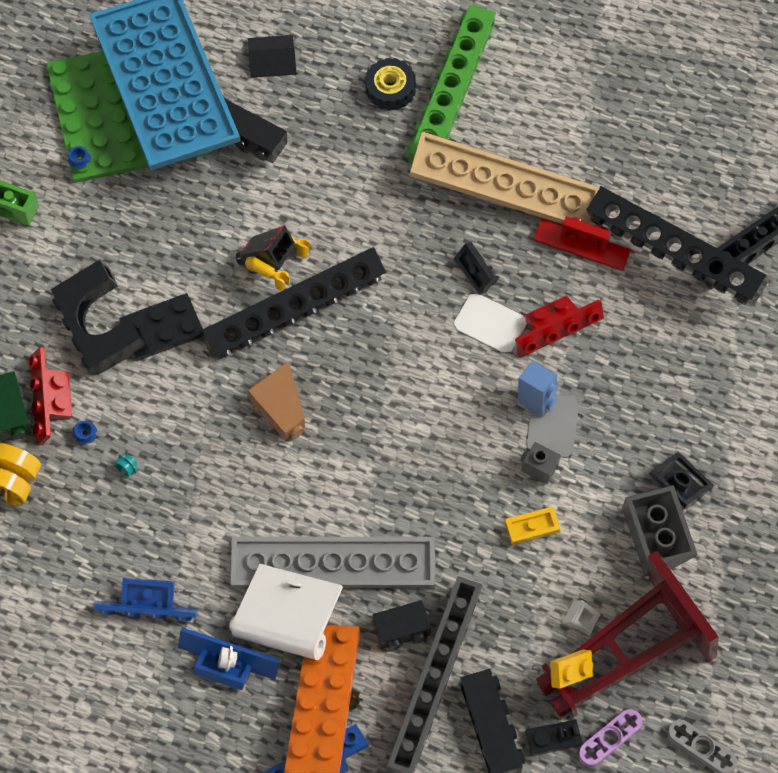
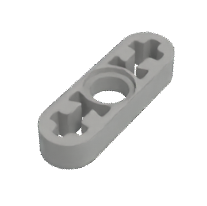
M676 720L670 725L668 737L672 743L716 773H732L737 766V758L733 752L685 720ZM674 728H685L684 734L691 738L692 734L696 735L690 746L686 744L689 739L684 736L680 738L675 736L676 731ZM698 741L706 742L709 746V752L707 754H699L695 749V743ZM717 749L718 752L716 756L720 759H724L725 756L730 759L728 763L729 765H731V767L725 766V768H721L719 766L721 764V761L719 759L714 757L713 760L710 761L708 758H710L714 750Z

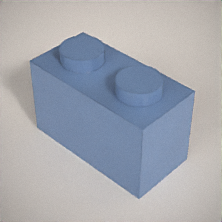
M532 360L518 378V403L541 417L548 410L552 411L558 402L556 398L558 390L557 374Z

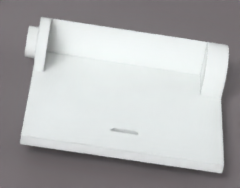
M259 564L236 615L230 621L229 629L235 638L319 660L326 646V637L323 632L343 587L332 582Z

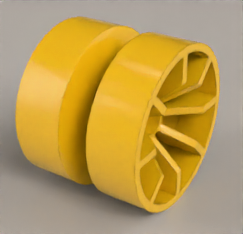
M0 443V492L4 489V500L8 504L22 506L25 504L31 490V486L28 483L35 481L41 463L32 454L18 447Z

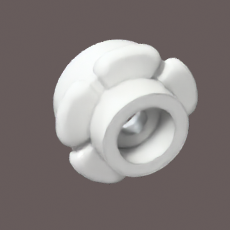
M232 646L230 648L222 647L220 650L218 668H223L226 672L230 667L234 668L236 665L237 652H233Z

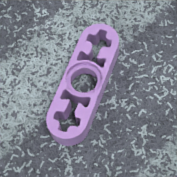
M627 709L619 714L581 746L578 754L580 762L587 767L597 766L639 731L642 725L641 715L633 709ZM627 716L629 719L634 717L636 719L635 727L633 728L631 725L623 730L626 736H623L619 728L626 721L624 717ZM606 732H613L616 734L618 741L614 745H608L604 742L603 735ZM598 740L602 748L595 754L596 760L593 758L586 759L585 755L587 752L585 749L588 748L590 751L595 749L598 743L594 741Z

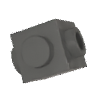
M534 442L531 449L526 448L521 456L520 461L523 462L521 471L548 484L559 465L561 455Z

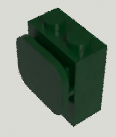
M15 371L0 375V443L9 439H21L27 434L32 433Z

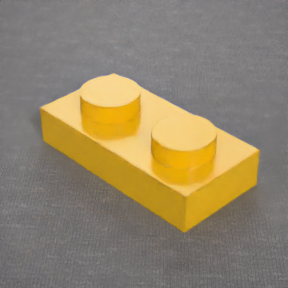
M553 506L507 518L504 522L512 545L560 533L561 530Z
M583 649L550 661L552 687L561 689L592 677V652Z

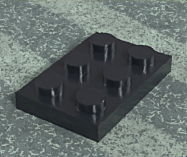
M187 293L119 318L120 323L129 318L135 322L148 346L134 354L137 361L201 338L199 331L203 329Z

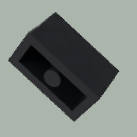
M422 600L374 613L372 617L381 649L396 650L403 646L402 643L412 641L413 644L421 643L431 633V626Z

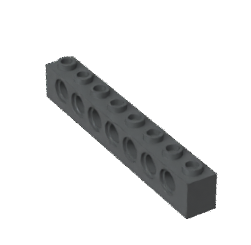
M457 576L387 764L386 773H415L479 599L482 584Z

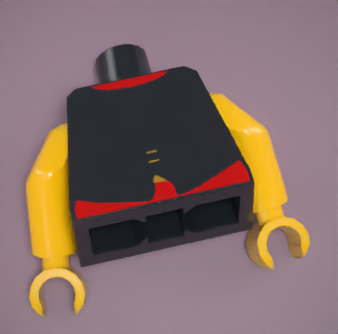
M284 225L253 236L244 249L236 253L235 258L239 265L246 266L249 273H259L268 279L273 278L275 279L276 289L284 290L285 283L289 285V275L286 271H275L280 270L294 247L297 248V256L307 257L308 252H310V243L306 239L296 241L295 237L290 235Z

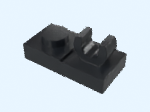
M472 242L465 243L454 257V260L479 295L486 293L500 278L492 273L493 267L487 266Z
M576 719L525 730L531 756L583 745Z

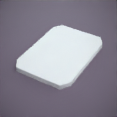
M479 294L469 295L453 323L458 331L502 353L512 352L516 344L515 339L521 336L527 325L523 315Z

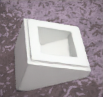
M583 600L573 601L563 623L590 636L601 614Z

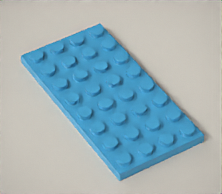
M133 0L89 14L150 171L240 142L238 130L183 0Z

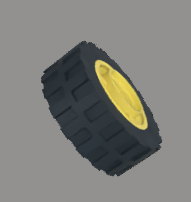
M385 58V60H379L377 63L372 64L365 77L368 99L374 105H377L378 108L390 111L406 107L409 102L411 103L416 93V79L412 67L408 66L405 61H400L397 58ZM388 83H394V85H392V86H388V85H386V84H388Z

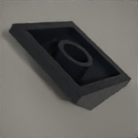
M293 35L247 38L251 78L297 75Z
M679 451L649 473L663 488L674 485L680 505L684 508L693 506L714 486ZM678 460L705 486L702 488L675 461Z

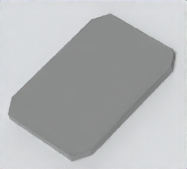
M556 395L558 399L556 406L552 411L548 410L543 417L531 411L527 447L531 449L534 442H537L560 454L561 457L568 458L574 449L579 403L575 397Z

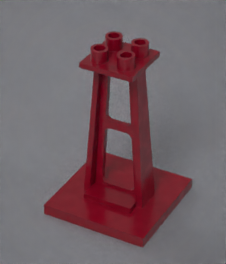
M657 551L648 556L649 581L654 588L573 652L584 649L590 650L593 655L602 647L607 646L619 661L618 667L583 688L573 690L569 685L561 689L553 688L551 669L546 663L542 665L544 674L536 678L537 685L545 696L556 691L558 696L550 701L560 718L569 712L573 717H576L578 715L576 709L578 705L692 641L708 663L717 658L719 636ZM664 604L680 626L679 631L637 656L627 658L616 644V636L655 606Z

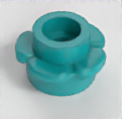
M128 454L125 456L118 455L119 459L114 463L118 471L121 472L122 468H124L126 473L123 475L126 477L137 472V462L132 456Z

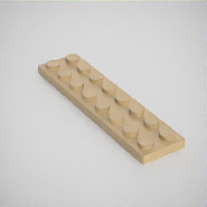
M425 132L421 133L409 173L411 177L563 224L567 216L570 218H580L585 223L592 225L593 222L590 221L591 217L586 209L599 190V187Z

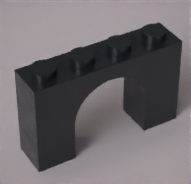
M100 259L51 289L55 297L52 299V302L57 310L62 312L64 316L62 322L68 331L71 330L74 336L71 338L72 343L83 354L81 358L83 365L88 371L92 370L96 374L107 371L148 346L139 326L130 318L103 334L94 335L89 334L87 331L85 318L89 307L94 301L118 287L110 268Z

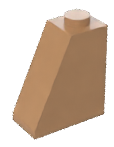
M286 362L248 390L249 400L285 441L290 438H298L304 432L303 428H305V418L290 365Z

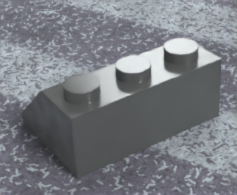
M674 485L625 498L622 509L645 577L649 576L648 556L655 551L659 553L670 570L698 555Z

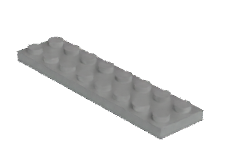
M232 537L231 588H248L259 564L342 585L343 588H435V537Z

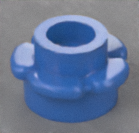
M75 146L69 151L68 163L72 167L84 168L91 160V155L82 146Z
M80 421L75 425L72 434L79 444L91 443L96 439L95 433L97 428L89 421Z

